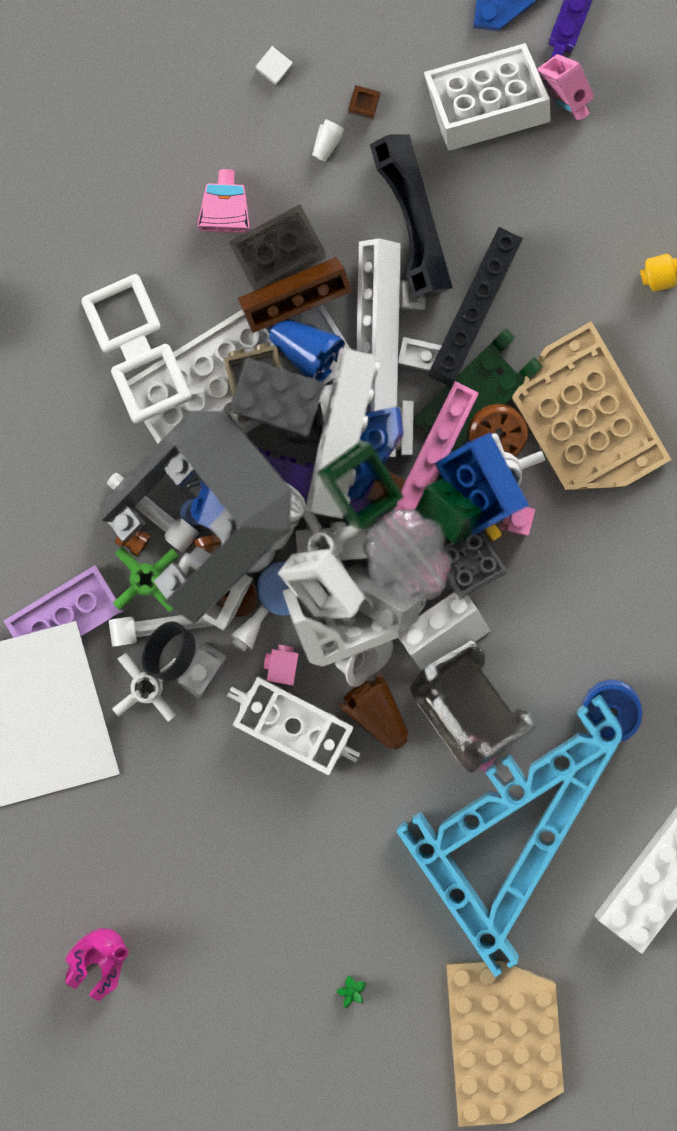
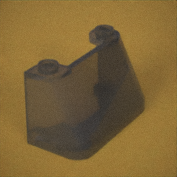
M473 640L424 667L410 686L411 694L461 766L470 773L484 766L536 727L529 713L521 709L511 711L481 670L485 664V654Z

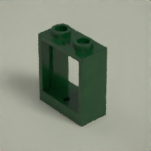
M357 442L317 472L349 525L360 530L371 527L376 522L378 516L394 510L398 506L397 502L404 498L369 442ZM365 461L385 493L355 514L336 481Z

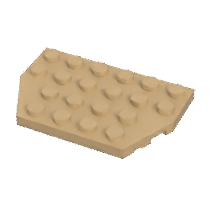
M592 321L545 347L537 358L543 367L531 379L526 376L524 383L518 387L511 398L564 490L625 487L671 461L669 454Z
M501 959L495 960L497 966L501 965L502 973L497 977L493 975L484 960L446 963L459 1127L513 1123L564 1092L557 993L554 981L537 976L530 971L516 966L509 968L508 962Z

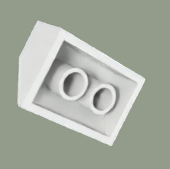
M454 591L420 614L418 621L400 632L398 636L424 676H427L491 630L470 597L466 596L459 600Z

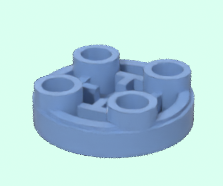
M287 561L276 562L268 566L261 573L257 582V593L260 602L267 610L277 615H291L283 591L289 589V587L278 574Z

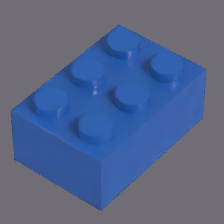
M491 433L467 443L435 462L442 478L451 483L457 491L470 499L482 511L472 531V535L529 506Z

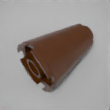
M381 673L374 674L375 680L371 682L366 680L360 686L353 687L343 697L346 701L345 704L340 702L339 706L344 713L388 749L393 747L394 749H399L408 741L409 731L386 678Z

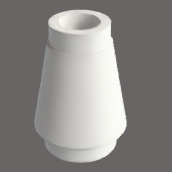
M325 119L323 125L320 124L312 156L326 162L327 158L344 137L342 135L344 128Z

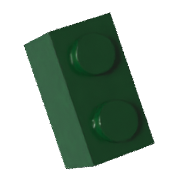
M443 478L425 487L415 508L419 515L452 543H456L471 535L482 512L470 499L463 496L451 483Z

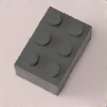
M246 357L229 411L232 414L308 438L325 383Z

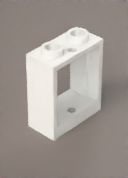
M197 546L191 554L185 553L179 563V567L189 577L192 568L196 570L211 554ZM244 575L230 589L223 608L215 604L201 618L224 631L234 619L253 579Z
M329 549L292 554L278 573L314 620L352 617L358 612L359 606L365 598ZM315 577L320 578L333 596H328Z

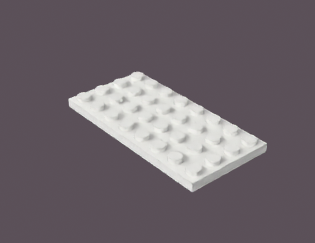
M323 304L288 318L338 335L345 341ZM240 310L173 352L191 393V399L144 421L157 444L189 411H226L245 434L263 424L256 421L240 424L238 416L230 413L229 408L233 396L223 358L229 357L228 353L234 350L244 349V353L254 351V346L263 343H270V346H274L269 340V327L252 333L243 311ZM345 341V347H344V348L350 349L349 345H348L347 342ZM277 348L282 369L304 376ZM272 357L256 360L274 366ZM164 358L127 381L139 411L179 394ZM335 361L329 367L333 371L323 381L325 385L334 379L337 365ZM244 364L233 366L237 383Z

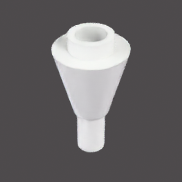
M261 604L253 617L249 618L230 635L234 639L231 643L241 651L245 652L246 649L252 650L261 627V622L269 610Z

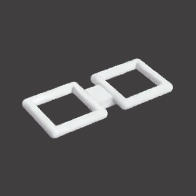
M133 274L82 298L81 303L101 350L104 353H109L121 347L126 361L114 366L111 369V373L133 423L139 424L191 399V393L170 346L163 344L151 350L146 336L158 331L161 325L139 275ZM133 287L148 323L109 340L94 304ZM163 356L179 394L139 411L124 374Z

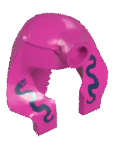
M98 928L83 936L66 956L65 961L70 967L65 974V983L77 989L88 974L86 967L96 963L101 968L102 979L89 993V996L100 1002L104 996L115 990L118 986L123 961L129 953L122 937L116 931L109 928Z

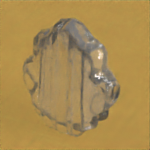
M394 509L377 519L371 527L366 529V540L363 545V551L369 557L368 573L371 579L379 587L394 588L396 594L403 600L409 601L416 598L431 600L439 597L445 588L446 575L451 567V557L443 548L445 542L443 528L433 519H423L416 510Z

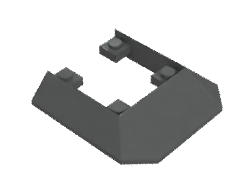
M189 411L100 503L101 520L108 522L122 542H129L146 524L134 507L167 473L176 485L181 487L197 473L224 506L225 510L209 525L223 543L189 577L186 576L178 564L172 563L154 581L167 598L164 602L192 623H196L290 530L292 490L226 411Z

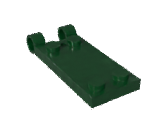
M507 328L465 367L455 380L479 394L450 454L459 449L468 440L467 433L470 421L478 411L489 405L505 404L514 395L518 387L524 383L526 376L531 379L543 367L533 357L517 373L499 355L516 338ZM497 368H502L504 373L498 375L496 372ZM446 386L413 418V421L427 435H429L451 390L449 386Z

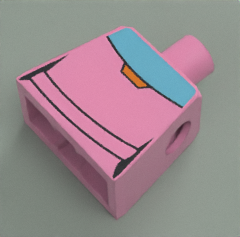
M557 54L537 68L540 78L558 107L573 113L576 120H581L589 115L590 110L587 103L594 98V95L580 63Z
M228 169L219 170L218 184H206L198 219L200 231L250 233L244 185L234 184L235 171Z

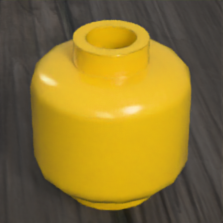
M663 254L648 258L645 261V269L640 270L644 286L649 285L653 292H659L677 285V258L672 259L670 254Z

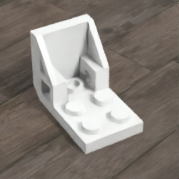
M290 588L283 591L309 663L323 667L399 638L396 632L359 610L349 618L324 619L317 622L318 620L312 618Z

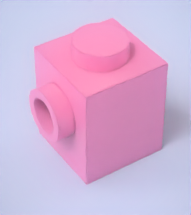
M278 644V649L273 648L271 654L266 653L264 669L268 670L267 681L294 685L299 653L294 652L293 646Z

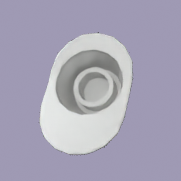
M391 640L336 661L335 665L346 675L349 685L353 687L360 686L388 662L393 651V641Z

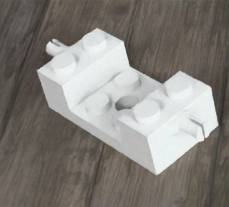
M260 676L257 677L252 688L247 693L233 686L231 687V692L228 693L227 697L241 703L240 711L233 726L327 775L330 774L341 755L356 763V757H359L360 752L346 746L347 739L354 728L353 724L315 707ZM290 718H296L301 723L300 731L295 734L289 733L285 728V723Z

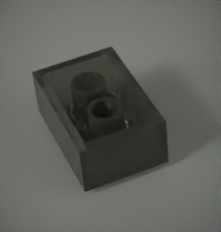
M301 205L284 212L229 242L230 248L253 291L294 275L326 258V251Z

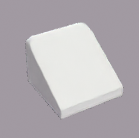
M400 281L399 310H425L426 297L413 299L408 281Z

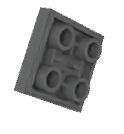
M482 531L474 535L471 533L470 536L456 543L450 542L432 552L434 559L459 600L507 573V570Z

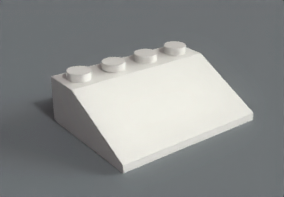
M526 43L424 72L438 124L448 151L551 122L550 99Z

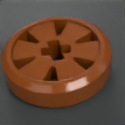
M504 404L489 405L478 411L468 427V442L489 433L494 434L496 429L499 428L501 432H504V434L499 435L504 452L516 457L524 448L528 435L527 426L522 416L514 408Z

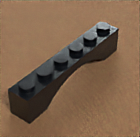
M388 134L371 143L370 148L376 169L394 192L406 221L409 236V261L406 276L412 297L414 299L436 296L453 287L410 134Z

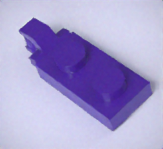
M564 0L549 38V45L554 47L551 58L557 54L563 56L564 51L571 53L572 49H574L592 0Z

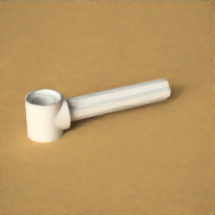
M114 473L109 478L107 484L114 490L123 481L124 477L119 473ZM146 495L135 506L137 510L166 533L164 535L165 540L181 553H184L200 534L182 518L177 520L172 518Z
M183 615L135 621L132 617L108 620L112 647L136 643L137 637L150 636L160 625L169 621L179 623L186 630L214 626L203 618H200L196 623H192Z

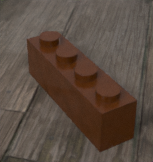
M334 257L237 299L252 333H255L353 291L343 265L337 257Z

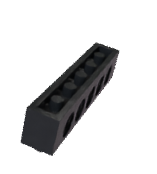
M498 227L436 356L428 377L452 388L522 242V237Z

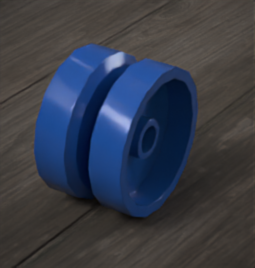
M612 679L598 682L591 687L583 699V705L588 709L587 715L594 723H598L606 718L599 705L595 706L591 701L598 695H601L609 708H615L618 711L613 714L621 725L622 738L620 742L626 741L633 736L641 725L643 714L639 696L634 689L623 681ZM605 726L600 730V734L604 738H611L616 733L615 729L611 726Z

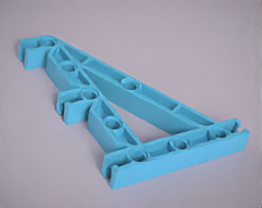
M601 695L591 700L595 706L599 705L606 717L598 723H594L587 715L588 709L584 705L577 709L578 716L591 735L579 732L530 764L528 777H525L509 753L501 761L504 766H508L514 777L504 782L496 772L495 765L489 766L486 774L498 792H486L443 820L440 824L438 835L421 811L412 817L414 825L418 824L423 833V836L418 840L410 833L406 822L400 824L396 830L495 977L502 973L501 965L497 966L496 958L493 955L497 949H501L509 959L507 963L509 968L518 963L519 955L506 936L622 738L621 725ZM605 726H611L615 729L616 733L611 738H604L600 734V730ZM558 756H565L569 759L570 764L565 768H560L555 764L554 760ZM561 782L495 896L491 911H488L450 853ZM514 785H518L523 788L524 794L520 797H515L510 793L509 789ZM467 815H475L479 823L475 826L468 825L465 817ZM543 831H551L555 838L550 842H546L541 839L540 834ZM430 844L434 848V853L425 854L421 850V845ZM461 889L465 896L457 899L452 896L451 890ZM486 933L494 936L495 941L486 943L482 940L481 936Z

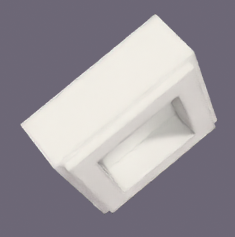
M272 46L255 67L257 71L277 86L293 66V62Z

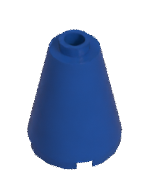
M286 319L268 328V333H270L269 340L276 345L287 359L305 377L323 382L333 370L329 369L333 361L337 363L340 348L345 347V341L340 336L291 319Z

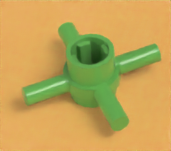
M123 546L118 549L115 554L131 571V586L113 602L117 609L120 611L138 594L145 596L153 594L170 613L173 608L164 602L167 598L154 581L179 555L171 549L154 565L148 563L139 564ZM150 572L153 575L151 578L153 584L151 586H141L139 576L142 573L148 574Z

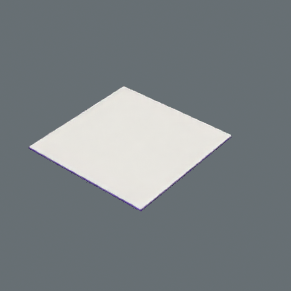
M77 621L0 641V807L119 775L120 771Z

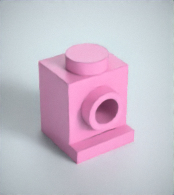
M525 507L503 519L500 530L528 536L535 509Z

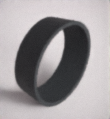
M169 621L160 625L151 634L143 650L142 667L145 673L165 681L179 678L188 669L194 658L196 649L194 636L175 621ZM182 634V645L177 658L169 668L160 673L159 660L163 649L172 638Z

